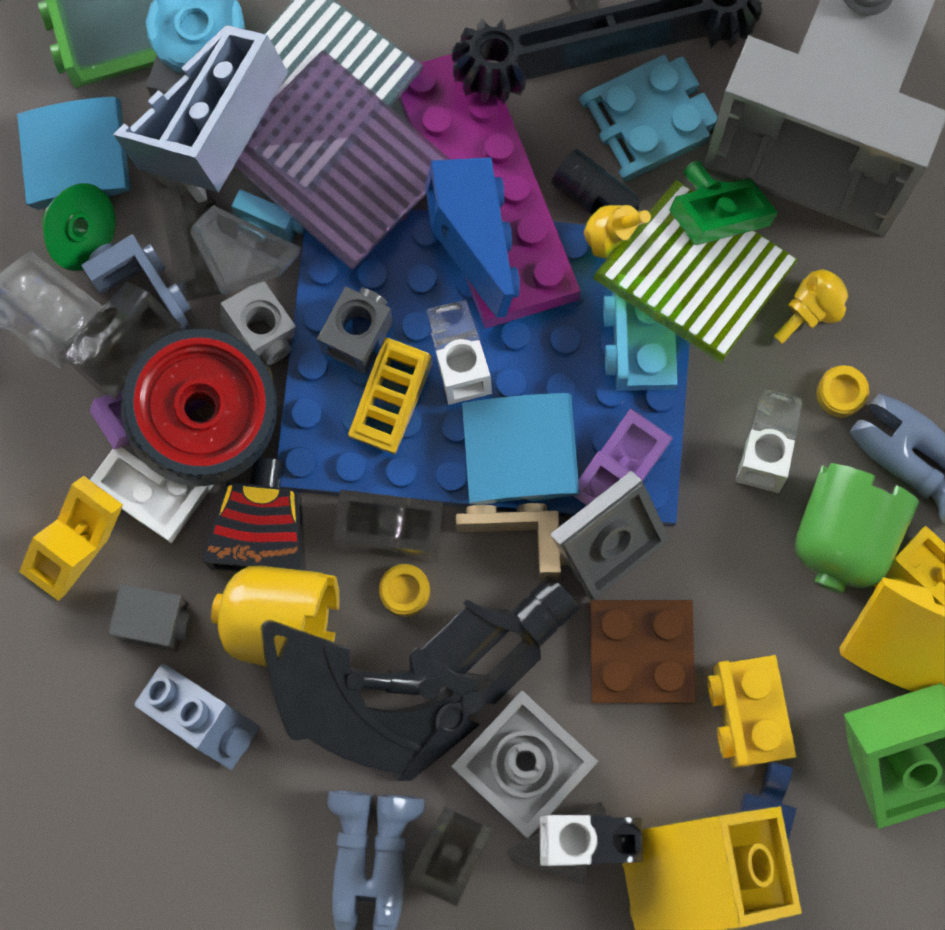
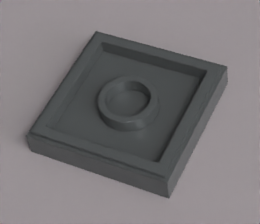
M633 471L626 474L550 534L581 591L590 600L598 598L670 540L643 481Z

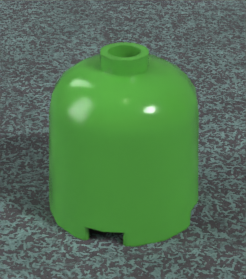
M830 463L829 468L822 465L796 535L795 550L797 557L807 569L817 574L814 583L827 590L843 594L846 586L859 589L872 587L880 582L890 570L917 509L918 499L897 485L893 494L872 486L875 475L835 463Z

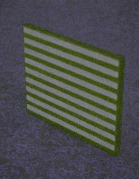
M676 180L650 209V221L638 225L630 238L624 240L596 271L593 279L653 318L656 322L667 327L719 363H722L799 259L754 230L695 245L669 211L676 196L694 192Z

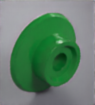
M75 184L61 191L45 210L42 219L44 244L51 258L60 267L70 271L84 270L81 265L90 260V255L97 248L112 242L116 219L113 205L107 194L92 184Z

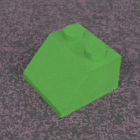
M942 683L844 714L849 752L877 829L945 808V687Z

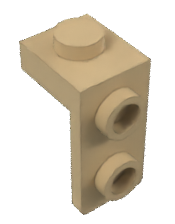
M521 504L517 506V512L497 513L496 506L474 505L466 507V514H456V529L459 533L537 530L539 580H544L547 576L559 579L561 566L567 565L550 535L559 528L558 511H547L546 504Z

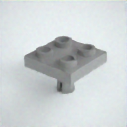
M522 690L451 767L528 840L539 828L540 817L550 815L599 761Z

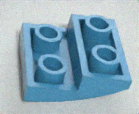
M102 97L69 101L17 114L26 205L37 210L46 208L61 191L79 183L95 185L102 189L108 197L131 190L127 153L113 135L123 125L121 100L119 98Z
M569 393L510 396L462 403L469 503L484 505L519 499L533 502L580 495L572 397Z

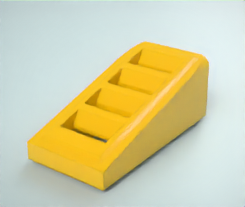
M385 337L373 365L348 437L396 455L433 365L432 355ZM394 360L415 368L413 375L390 367L391 361ZM387 379L408 387L406 395L381 386L383 380ZM378 398L401 407L398 415L373 406L375 399ZM368 417L394 426L391 435L365 425Z

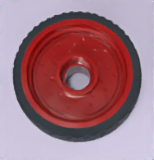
M193 328L164 336V338L150 345L140 355L125 381L121 412L126 436L132 448L151 470L176 483L208 486L237 477L258 460L266 449L274 431L277 416V398L268 369L248 345L224 332H217V330L206 328ZM194 400H204L213 407L214 413L207 421L195 422L186 415L185 408Z

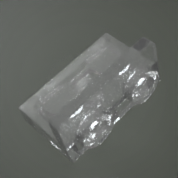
M31 250L0 273V327L9 329L27 343L29 349L36 356L42 359L46 358L58 368L67 362L70 346L103 320L105 307Z

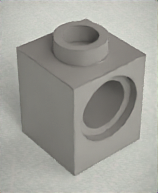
M263 279L220 303L219 322L227 334L236 337V339L248 345L267 365L278 362L291 351V339L295 336L296 326ZM254 322H264L272 328V331L262 335L255 334L249 330L248 326Z

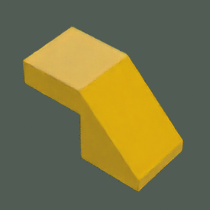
M82 476L71 485L58 519L32 538L19 572L59 601L66 595L108 541L123 504L91 480Z

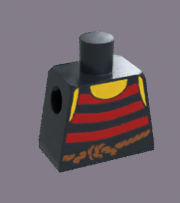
M258 458L252 465L250 484H226L203 556V562L210 569L239 572L248 566H266L306 571L302 498L298 490L280 487L283 470L282 461L272 458Z

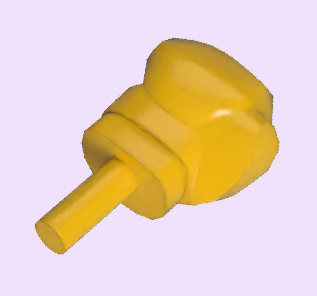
M629 205L603 206L589 218L583 234L587 244L592 248L593 255L607 259L624 240L630 238L638 225L648 223L651 215L647 210L637 212L636 209Z
M826 269L812 271L803 279L794 295V299L787 305L794 314L773 337L783 344L802 323L813 329L819 321L829 324L841 321L847 309L845 303L848 298V291L844 282L836 274Z

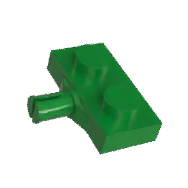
M699 160L690 163L683 172L684 176L696 188V191L676 196L669 208L670 213L695 245L769 227L778 214L777 210L751 178L736 182L714 180Z

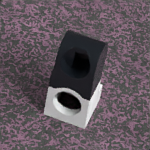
M547 815L540 817V866L643 862L642 818H611V815Z

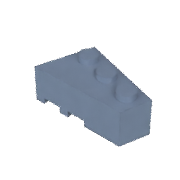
M225 25L181 68L185 75L165 94L158 90L147 101L151 108L130 128L124 123L113 134L137 169L219 193L288 74L268 35Z

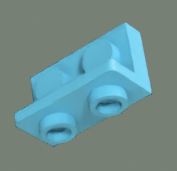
M615 281L612 296H604L603 299L604 327L613 326L614 345H605L606 375H615V391L676 390L678 384L675 313L673 310L669 316H666L661 312L674 296L673 287H670L657 305L653 307L647 301L658 288H648L643 296L639 298L633 294L637 288L625 289L619 285L621 281Z

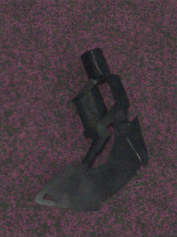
M547 576L512 611L484 607L466 599L463 602L466 607L422 649L416 647L410 653V671L390 669L387 672L357 670L354 667H349L350 649L346 646L275 620H266L260 629L270 684L288 736L296 741L308 738L322 748L344 759L363 766L396 772L394 777L398 781H412L481 725L467 719L468 716L478 712L483 707V703L496 704L541 660L540 647L580 607L573 597L550 576ZM509 631L516 632L522 638V641L487 675L468 672ZM277 635L286 637L278 656L274 637ZM445 686L446 689L440 693L441 688ZM360 688L385 690L386 693L421 695L430 700L404 709L380 710L367 707L358 690Z

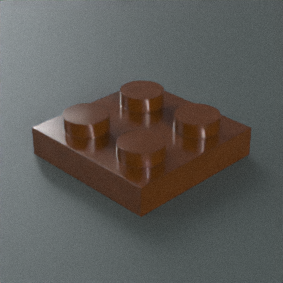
M590 600L591 705L695 703L693 600Z

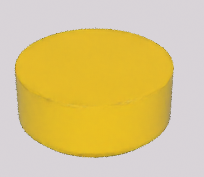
M846 365L833 367L823 375L818 383L816 391L818 403L826 413L834 417H850L859 412L869 397L868 381L854 367Z
M400 564L390 568L382 576L379 584V595L383 605L389 612L397 616L409 617L419 613L427 605L430 598V585L426 575L419 568L409 564Z

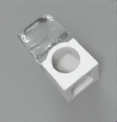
M461 300L426 309L435 355L448 405L492 394L491 375L467 301Z
M764 388L761 389L735 482L776 493L781 491L789 474L802 398Z

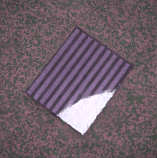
M323 49L272 99L234 167L347 267L353 270L400 221L407 218L408 212L426 195L425 185L431 160H450V158Z

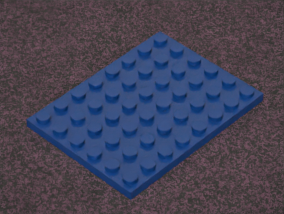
M308 200V205L313 207L312 213L360 254L362 258L357 263L353 261L306 219L293 322L296 329L295 336L291 339L292 349L289 355L277 460L283 462L281 488L296 489L298 492L456 507L474 506V504L469 503L462 403L510 396L569 393L572 397L578 480L597 452L601 451L630 409L635 410L673 437V440L643 480V484L663 525L675 527L691 335L689 329L691 328L692 314L682 326L675 322L678 384L676 390L615 391V375H606L605 345H614L613 326L604 327V296H612L614 282L624 279L664 231H654L612 280L605 274L643 232V229H636L629 239L624 240L607 259H603L593 255L592 248L585 240L583 232L586 224L553 222L581 290L580 300L485 329L464 273L432 231L429 211L405 209L406 212L400 217L389 207L377 206L395 222L389 229L371 213L368 220L384 233L379 240L365 228L346 221L373 245L366 251ZM674 232L628 288H638L683 233ZM691 239L687 241L649 288H659L694 246ZM696 257L671 286L674 289V295L695 270ZM694 285L674 309L675 320L693 299ZM345 286L358 293L361 288H366L385 298L387 301L386 306L391 308L393 319L386 337L432 355L433 365L396 455L348 437L379 350L365 374L322 353L317 341ZM356 317L346 324L344 330L352 335H361L370 328L371 322L366 318ZM465 339L471 342L479 340L491 375L492 394L448 405L436 351L444 349L447 344L454 340ZM394 360L390 363L392 368L411 375L414 373L415 368ZM384 379L381 385L406 395L408 387ZM378 398L375 399L373 406L397 415L401 408ZM368 417L365 424L390 435L394 427L371 417ZM574 496L533 502L519 499L484 504L496 506V510L517 512L518 505L540 503L547 505V511H558L559 516L573 517L587 506Z

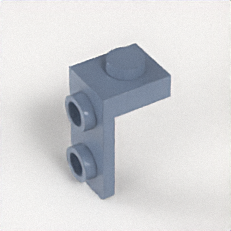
M133 234L117 244L108 243L97 248L90 255V260L81 265L100 295L105 294L143 270L181 331L190 328L183 313L190 310L191 307L176 284L167 288L158 274L166 268L151 244L141 248Z
M166 664L159 666L135 702V706L199 751L231 770L241 755L248 749L251 740L261 727Z

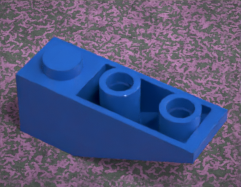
M491 157L431 160L425 189L432 231L496 318L506 317L512 299L519 296L520 280L517 267H510L507 252H510L512 248V232L509 221H502L500 207L504 205L502 177L494 176Z

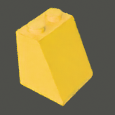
M781 806L642 829L643 862L622 863L630 900V915L635 930H726L802 914Z

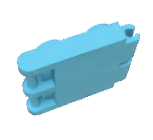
M664 54L585 92L579 97L583 108L590 109L602 131L599 134L602 143L610 145L622 169L619 171V174L623 181L636 178L709 141V131L715 128L718 116L705 93H700L689 99L688 96L696 92L700 84L684 57H679L669 62ZM598 103H603L614 125H609ZM618 139H623L634 162H629Z

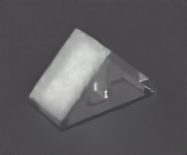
M214 205L193 224L190 232L222 295L281 276L299 256L301 247Z

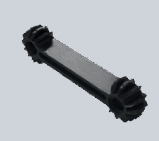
M634 0L509 31L506 29L503 18L497 23L496 27H490L481 19L477 25V30L465 27L463 33H461L460 41L456 42L455 46H453L451 59L454 64L452 74L455 82L463 83L465 96L479 92L483 105L490 99V96H496L505 104L509 99L510 93L521 96L526 88L527 80L703 36L709 38L711 49L719 40H722L727 46L732 48L737 43L738 38L747 40L748 35L750 36L753 33L755 24L759 21L762 14V2L759 0ZM488 60L498 61L499 63H491Z

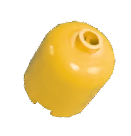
M248 566L240 570L228 582L223 594L218 593L215 596L212 604L211 620L213 624L218 625V635L224 650L237 660L267 667L260 629L266 620H275L334 642L336 633L326 630L329 609L339 610L340 599L337 577L321 572L266 566ZM279 635L274 637L277 656L286 637Z

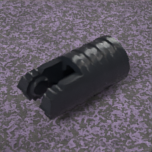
M578 148L565 158L551 180L552 185L559 188L565 195L572 198L574 202L581 205L592 215L603 206L629 205L637 211L640 207L641 199L638 198L639 196L630 191L627 186L613 175L606 172L600 165H597L591 158L584 155Z

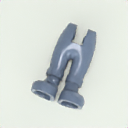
M878 393L870 403L869 408L879 420L896 432L890 437L875 425L865 420H858L849 433L865 453L879 465L917 490V493L925 499L931 496L939 507V518L942 524L945 525V475L936 468L933 469L912 451V449L920 451L937 462L938 466L945 470V433L930 419L911 406L885 394Z
M329 791L328 808L333 814L338 816L343 832H338L337 846H339L333 877L332 912L335 930H356L359 920V901L376 902L375 914L373 916L374 930L397 929L404 893L403 851L406 848V837H402V833L409 822L417 820L423 815L425 811V798L404 795H378V833L375 835L374 840L375 856L372 877L368 879L366 877V848H368L369 834L366 833L368 820L372 812L373 794L354 791Z

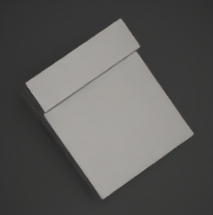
M820 0L799 54L748 35L723 97L704 161V168L738 181L751 178L761 190L885 237L927 169L945 123L944 109L899 93L935 0H893L885 11L872 16L861 15L852 11L845 4L844 0Z

